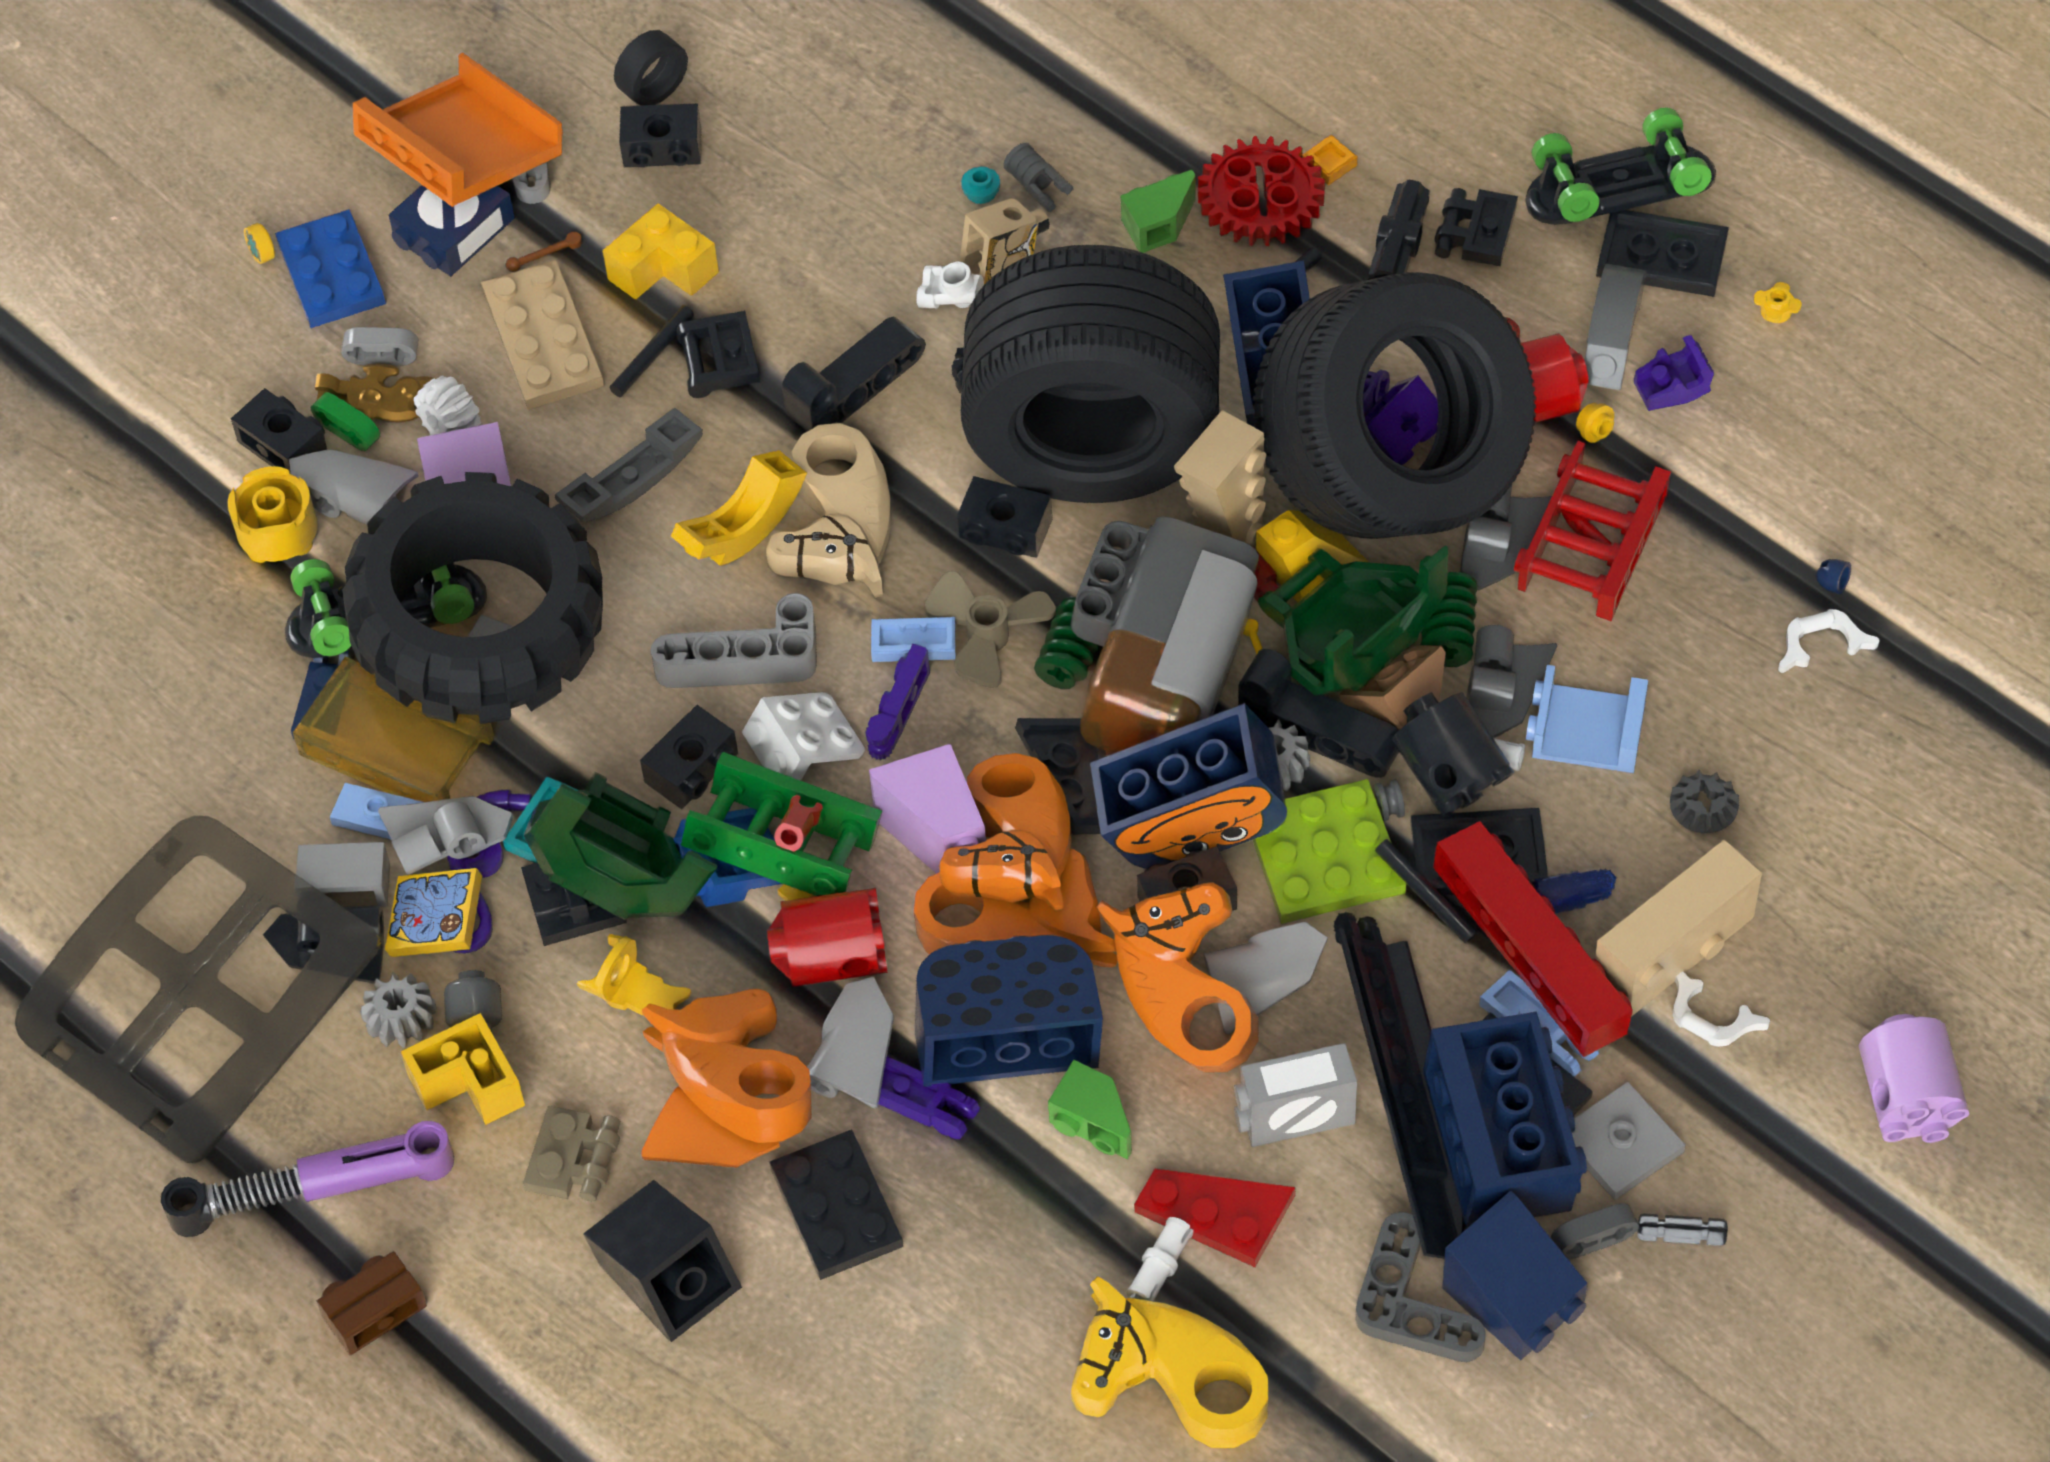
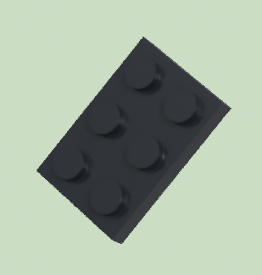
M852 1129L769 1162L771 1172L820 1280L904 1247L900 1232Z

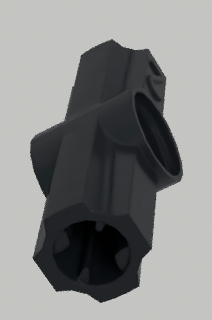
M1407 179L1406 182L1397 184L1388 215H1383L1379 224L1376 252L1369 269L1368 280L1406 273L1411 257H1416L1422 237V221L1430 199V190L1425 188L1421 182Z

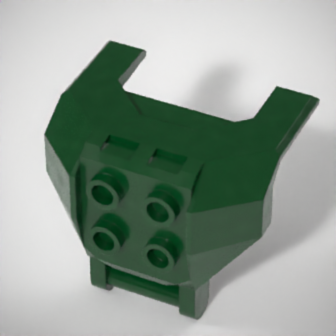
M1442 547L1433 556H1425L1420 561L1419 573L1410 566L1358 561L1342 565L1323 549L1319 548L1308 557L1306 565L1275 591H1267L1258 599V604L1262 611L1283 628L1288 661L1292 668V677L1315 696L1346 689L1359 691L1371 678L1387 667L1399 654L1418 640L1420 632L1446 595L1448 547ZM1318 575L1325 579L1293 607L1286 603Z
M597 772L592 775L585 790L576 791L562 783L552 799L539 802L531 815L523 836L543 873L549 876L548 880L624 920L639 917H670L684 913L717 869L718 865L704 859L695 851H688L683 859L681 858L673 837L664 832L671 811L661 806H658L656 809L607 783V777Z

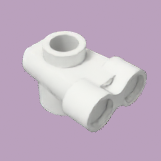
M953 262L946 266L926 265L923 271L922 285L917 290V305L919 308L937 309L939 305L955 304L959 308H967L971 306L976 294L983 287L982 275L972 274L969 266L963 262Z

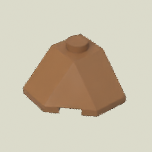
M1418 645L1403 653L1405 661L1400 660L1389 664L1371 678L1359 691L1346 689L1338 696L1346 705L1388 722L1400 730L1407 724V716L1403 710L1411 703L1430 692L1433 693L1439 702L1446 652L1442 646Z

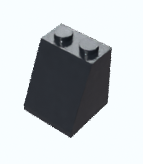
M652 1180L583 1233L598 1264L670 1342H673L742 1288L711 1224L655 1180Z

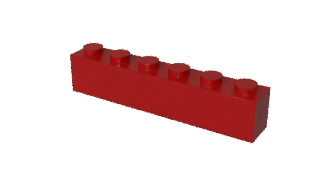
M1481 821L1437 842L1433 864L1435 871L1529 987L1581 1055L1585 1057L1627 1035L1633 1012L1628 997L1622 991L1615 989L1607 979L1599 961L1591 959L1581 947L1579 938L1574 930L1570 927H1565L1556 916L1549 899L1543 895L1540 896L1535 890L1524 868L1519 864L1515 865L1510 859L1499 837L1493 833L1490 834Z

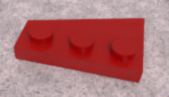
M1155 1168L1134 1203V1212L1163 1226L1166 1225L1168 1218H1179L1188 1223L1190 1229H1193L1194 1233L1191 1239L1252 1267H1256L1292 1203L1296 1187Z

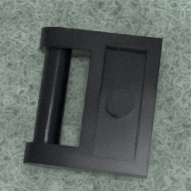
M745 311L686 321L676 327L678 342L683 345L689 373L687 388L691 397L703 398L715 390L760 382ZM710 337L717 371L706 373L704 371L699 347V340L701 338Z

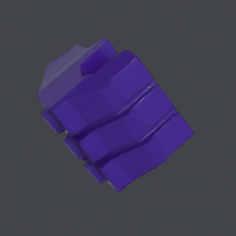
M1692 335L1683 337L1686 346L1681 351L1668 354L1665 348H1661L1657 351L1654 359L1635 371L1633 382L1648 411L1686 404L1711 391L1710 384L1714 371L1710 364H1708V360L1702 352L1699 343L1694 340Z

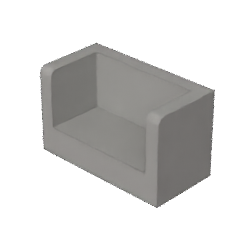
M384 842L298 845L295 891L299 903L311 900L312 893L374 891L378 905L387 907L390 862Z

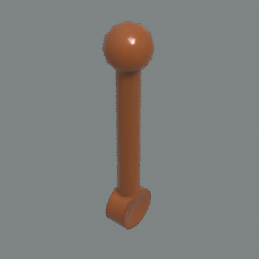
M570 232L563 241L520 258L510 257L505 263L506 269L510 272H516L520 269L521 265L566 247L571 249L579 248L582 245L581 235L578 232Z

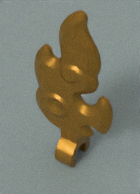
M383 363L365 365L363 371L366 373V376L360 378L357 375H352L349 381L339 380L330 374H317L315 390L318 391L317 400L325 392H330L340 399L346 400L348 404L367 415L371 420L378 418L390 422H407L419 418L414 408V397L418 395V391L424 387V384L434 379L428 376L416 378L404 376L393 386L387 387L384 385V381L391 376L399 375L400 372L397 367Z

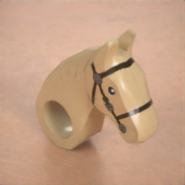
M841 423L818 425L800 436L792 450V460L807 472L798 494L821 518L796 532L783 531L773 534L766 548L768 566L774 573L784 577L807 578L832 585L860 581L866 584L875 598L883 596L879 564L888 543L891 528V501L883 464L869 440L858 429ZM833 459L845 460L853 464L846 472L834 476L822 475L814 471L821 463Z

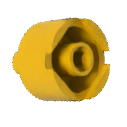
M276 466L259 468L242 477L243 483L236 490L233 487L229 494L228 510L237 540L249 558L254 562L262 563L265 561H283L307 554L313 547L312 541L317 533L318 521L306 482L300 476L297 478L290 474L288 469Z

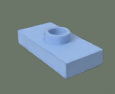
M955 617L872 619V662L899 661L901 657L906 658L912 644L926 647L929 660H955Z
M345 783L330 815V820L334 826L391 840L378 813L379 808L424 802Z

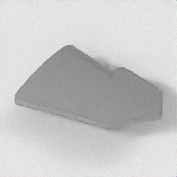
M332 449L289 459L291 474L297 478L300 476L306 482L316 510L330 518L338 517L343 511L346 512L348 517L366 525L393 497H396V494L405 485L418 478L417 471Z
M474 796L380 807L378 810L407 875L447 856L455 859L466 858L505 840L514 817L511 812Z
M1305 921L1261 932L1252 936L1248 943L1205 953L1204 958L1209 976L1241 992L1249 1000L1255 1013L1259 1015L1310 982L1328 937ZM1218 1003L1224 1032L1230 1034L1235 1031L1236 1024L1233 1009L1226 1004Z
M874 977L845 985L827 1015L822 1028V1043L807 1067L810 1071L811 1089L816 1093L834 1098L839 1090L868 1106L877 1108L894 1015Z

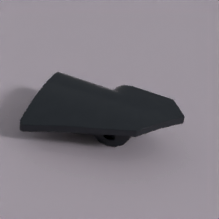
M306 900L298 905L297 914H281L263 934L268 943L291 968L373 984L376 978L379 980L381 978L384 946V915L381 905L343 906L337 908L330 901Z

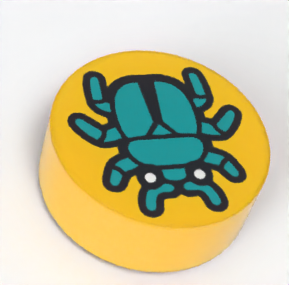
M255 223L244 228L247 246L256 262L263 264L274 259V245L265 227L260 223Z

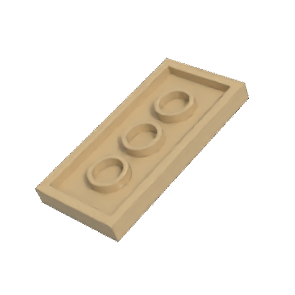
M556 260L481 282L484 297L528 410L604 387L598 364Z

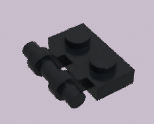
M1454 188L1450 198L1445 200L1442 215L1444 216V221L1437 228L1434 238L1437 244L1435 254L1440 258H1448L1452 248L1461 246L1463 247V260L1501 267L1517 209L1518 196L1479 189L1477 199L1473 201L1466 199L1467 192L1465 190ZM1463 219L1470 220L1468 228L1459 227V222Z

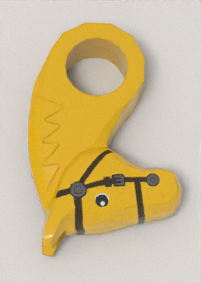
M1097 1276L1091 1282L1090 1286L1094 1293L1090 1296L1099 1308L1088 1327L1072 1382L1071 1400L1078 1411L1088 1416H1104L1114 1405L1118 1395L1123 1391L1150 1378H1155L1170 1399L1188 1434L1197 1441L1210 1448H1236L1257 1436L1268 1417V1376L1260 1362L1237 1337L1206 1318L1190 1311L1160 1302L1124 1298L1111 1284L1101 1277ZM1228 1380L1239 1384L1245 1389L1250 1399L1242 1409L1232 1414H1216L1205 1409L1199 1403L1196 1396L1205 1385L1214 1381Z

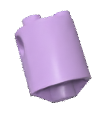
M1899 1014L1887 1018L1862 1038L1858 1046L1884 1141L1896 1142L1905 1138L1921 1136L1922 1140L1926 1143L1938 1142L1948 1137V1128L1953 1127L1969 1115L1946 1026L1943 1022L1936 1018Z

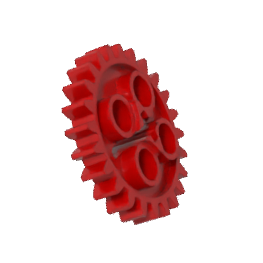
M1253 136L1252 145H1246L1244 141L1237 139V149L1234 150L1225 144L1223 146V156L1213 153L1211 154V164H1203V175L1198 177V203L1201 204V215L1208 216V225L1210 227L1219 225V234L1221 236L1232 231L1233 242L1235 243L1245 236L1248 237L1249 246H1253L1257 238H1262L1265 246L1268 247L1272 237H1276L1284 244L1286 233L1289 232L1298 238L1300 237V226L1310 229L1312 227V218L1320 217V206H1324L1325 179L1321 178V167L1314 166V157L1312 155L1302 158L1303 147L1299 146L1290 151L1289 140H1285L1279 146H1276L1272 136L1267 139L1266 144H1260L1257 136ZM1256 166L1262 167L1267 216L1260 214Z

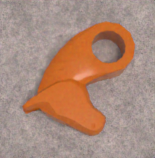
M1070 849L1069 858L1060 876L1063 909L1056 912L1046 901L1037 897L1031 898L1026 903L1023 901L1011 903L985 897L953 895L943 887L940 872L929 876L916 892L914 904L916 935L925 951L929 954L945 946L965 944L974 940L994 941L1010 939L1015 936L1054 935L1069 939L1078 944L1088 954L1093 965L1114 968L1118 962L1117 955L1113 953L1116 952L1115 940L1101 933L1100 913L1096 908L1098 901L1089 863L1086 856L1075 849ZM956 904L972 906L981 913L974 922L963 927L953 928L944 926L934 919L942 909Z
M748 989L723 996L697 998L681 1010L666 1009L650 1003L642 1009V1014L654 1026H649L643 1031L645 1039L653 1047L664 1053L669 1070L680 1088L713 1121L744 1139L758 1143L784 1141L801 1133L812 1118L809 1068L797 1056L777 1050L747 1047L753 1040L764 1037L775 1029L777 1008L772 996L768 992L761 989ZM761 1094H776V1095H780V1096L775 1097V1098H757V1097H754V1096H758V1095H761Z

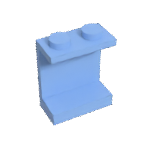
M1547 665L1544 681L1536 680L1532 705L1539 706L1538 716L1530 715L1526 740L1534 741L1532 758L1634 773L1648 680L1631 677L1629 695L1626 696L1554 685L1555 666Z

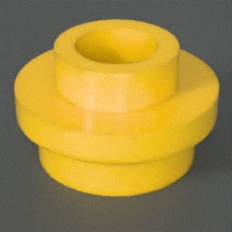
M1590 403L1586 405L1579 413L1576 421V426L1581 436L1591 443L1598 442L1607 437L1614 427L1613 409L1604 403Z

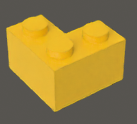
M659 203L603 249L608 280L635 300L663 276L692 296L719 273L715 243Z
M481 1013L400 1051L408 1077L426 1110L467 1091L484 1124L487 1125L525 1106L519 1081Z

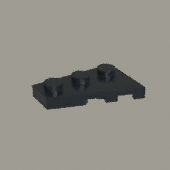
M1018 718L1015 729L1029 755L1044 763L1063 789L1070 815L1071 833L1101 834L1090 766L1091 762L1106 757L1101 719Z

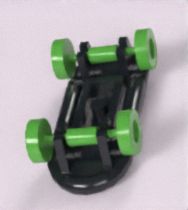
M1660 108L1650 113L1643 122V133L1651 144L1646 147H1634L1578 160L1576 163H1573V150L1564 135L1551 133L1541 137L1534 144L1531 155L1536 166L1543 172L1531 183L1527 190L1525 202L1530 215L1542 223L1552 225L1570 224L1596 216L1699 194L1708 190L1714 184L1716 169L1708 156L1697 149L1687 146L1682 132L1683 122L1679 114L1672 108Z
M310 559L298 564L291 573V583L295 593L302 597L301 603L289 616L285 626L286 642L289 647L298 655L308 658L335 656L353 649L350 644L348 623L345 617L342 590L345 585L332 590L334 576L330 566L325 561ZM450 563L433 570L421 578L406 594L401 605L413 618L429 628L445 624H455L476 615L484 607L487 600L486 585L472 570Z

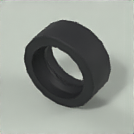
M649 30L638 35L620 54L614 68V81L617 88L640 106L656 105L669 97L682 82L687 71L688 56L685 49L661 30ZM660 58L654 69L643 78L649 66Z

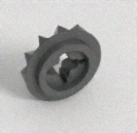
M1698 770L1693 776L1686 777L1683 775L1680 782L1672 788L1670 809L1674 818L1685 828L1698 833H1714L1725 829L1735 820L1739 809V795L1734 791L1732 781L1725 782L1720 779L1717 772L1713 775H1704ZM1700 791H1704L1708 799H1713L1709 812L1706 811V807H1703L1701 801H1697Z

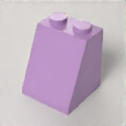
M498 422L417 438L426 481L442 476L444 484L465 481V472L494 473L497 483L511 486Z
M951 744L869 769L873 807L882 810L879 824L936 874L939 873V863L945 850L953 847H969L986 840L984 823Z

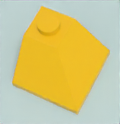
M1287 510L1256 531V550L1276 572V581L1280 585L1306 565L1308 557L1319 548L1326 551L1342 565L1355 561L1369 562L1342 534L1321 526L1297 510ZM1318 575L1293 598L1299 602L1325 579Z

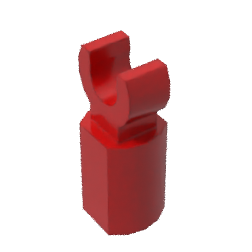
M798 795L792 797L788 811L775 831L777 846L793 852L801 847L812 826L818 824L823 808L820 803H816L812 808L801 805L799 803L801 796Z

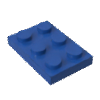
M350 209L275 233L277 243L310 328L386 304L383 291Z

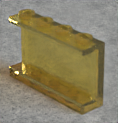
M346 656L293 731L300 756L384 792L422 802L451 799L449 789L479 744L483 742L490 745L494 739L491 723L480 724L479 715L458 714L457 722L452 723L427 717L422 712V703L416 700L408 707L404 706L376 685L375 674H370L361 667L358 661Z

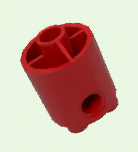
M1559 333L1520 343L1524 347L1523 352L1527 354V362L1530 363L1529 370H1532L1531 377L1534 379L1532 384L1535 387L1534 395L1536 396V400H1534V404H1536V409H1534L1536 413L1535 423L1578 412L1589 381L1586 363L1582 354L1571 348Z
M876 888L780 901L781 910L770 928L767 929L771 964H774L792 981V987L888 973Z

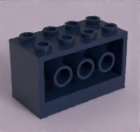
M1537 1011L1435 1028L1431 1031L1423 1072L1466 1229L1509 1191H1512L1520 1199L1533 1217L1571 1211L1576 1194L1581 1192V1176L1587 1172L1586 1157L1583 1148L1575 1146L1572 1135L1575 1132L1574 1115L1570 1106L1564 1107L1560 1094L1564 1090L1561 1070L1558 1066H1552L1549 1056L1552 1053L1550 1032L1547 1027H1541Z

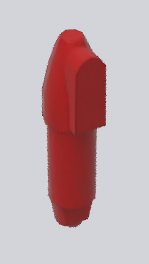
M1561 510L1563 518L1575 533L1612 545L1611 541L1591 523L1590 519Z

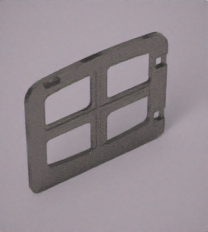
M192 816L181 820L173 826L126 873L90 913L44 970L19 1005L16 1012L15 1026L18 1036L29 1049L44 1060L46 1059L66 1076L138 1129L155 1139L179 1159L186 1163H197L211 1152L374 958L380 949L381 941L377 932L367 923L220 821L209 816ZM206 856L246 883V889L193 951L181 953L137 923L136 916L166 883L194 857ZM279 907L319 934L320 943L269 1013H265L221 983L218 979V972L272 908ZM110 948H116L157 977L161 984L158 993L106 1053L98 1054L58 1025L57 1019L73 992L104 952ZM197 1007L242 1038L244 1043L183 1105L173 1107L132 1079V1072L186 1009ZM61 1040L76 1050L67 1061L52 1051ZM159 1111L174 1121L166 1133L150 1123Z

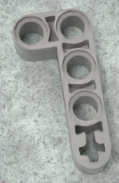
M799 593L787 594L782 597L776 606V628L675 633L658 637L652 643L650 650L656 680L660 685L667 688L786 683L807 680L812 677L817 667L816 625L812 601L807 596Z

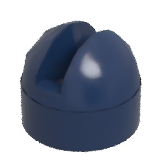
M1827 559L1823 561L1816 573L1820 586L1827 591L1842 594L1850 579L1851 563L1840 559Z

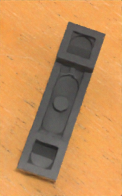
M673 408L645 429L646 440L595 477L591 478L586 473L582 474L556 493L555 500L565 506L582 522L593 521L610 515L641 497L666 477L696 445L703 435V429L679 410Z

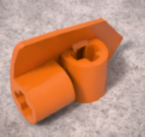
M678 1086L668 1098L643 1146L641 1155L642 1159L650 1161L737 1168L765 1153L779 1148L780 1144L779 1142L758 1143L738 1136L708 1117Z

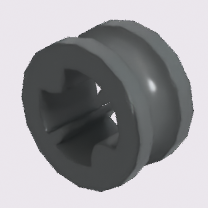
M1396 779L1391 780L1388 786L1375 783V799L1383 821L1389 820V816L1392 814L1397 815L1398 818L1404 817V801L1398 781Z

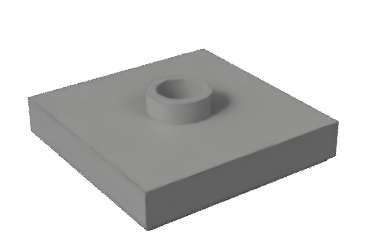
M1626 1082L1574 1118L1575 1132L1572 1135L1575 1146L1583 1148L1587 1170L1614 1200L1685 1152L1686 1145L1629 1082Z

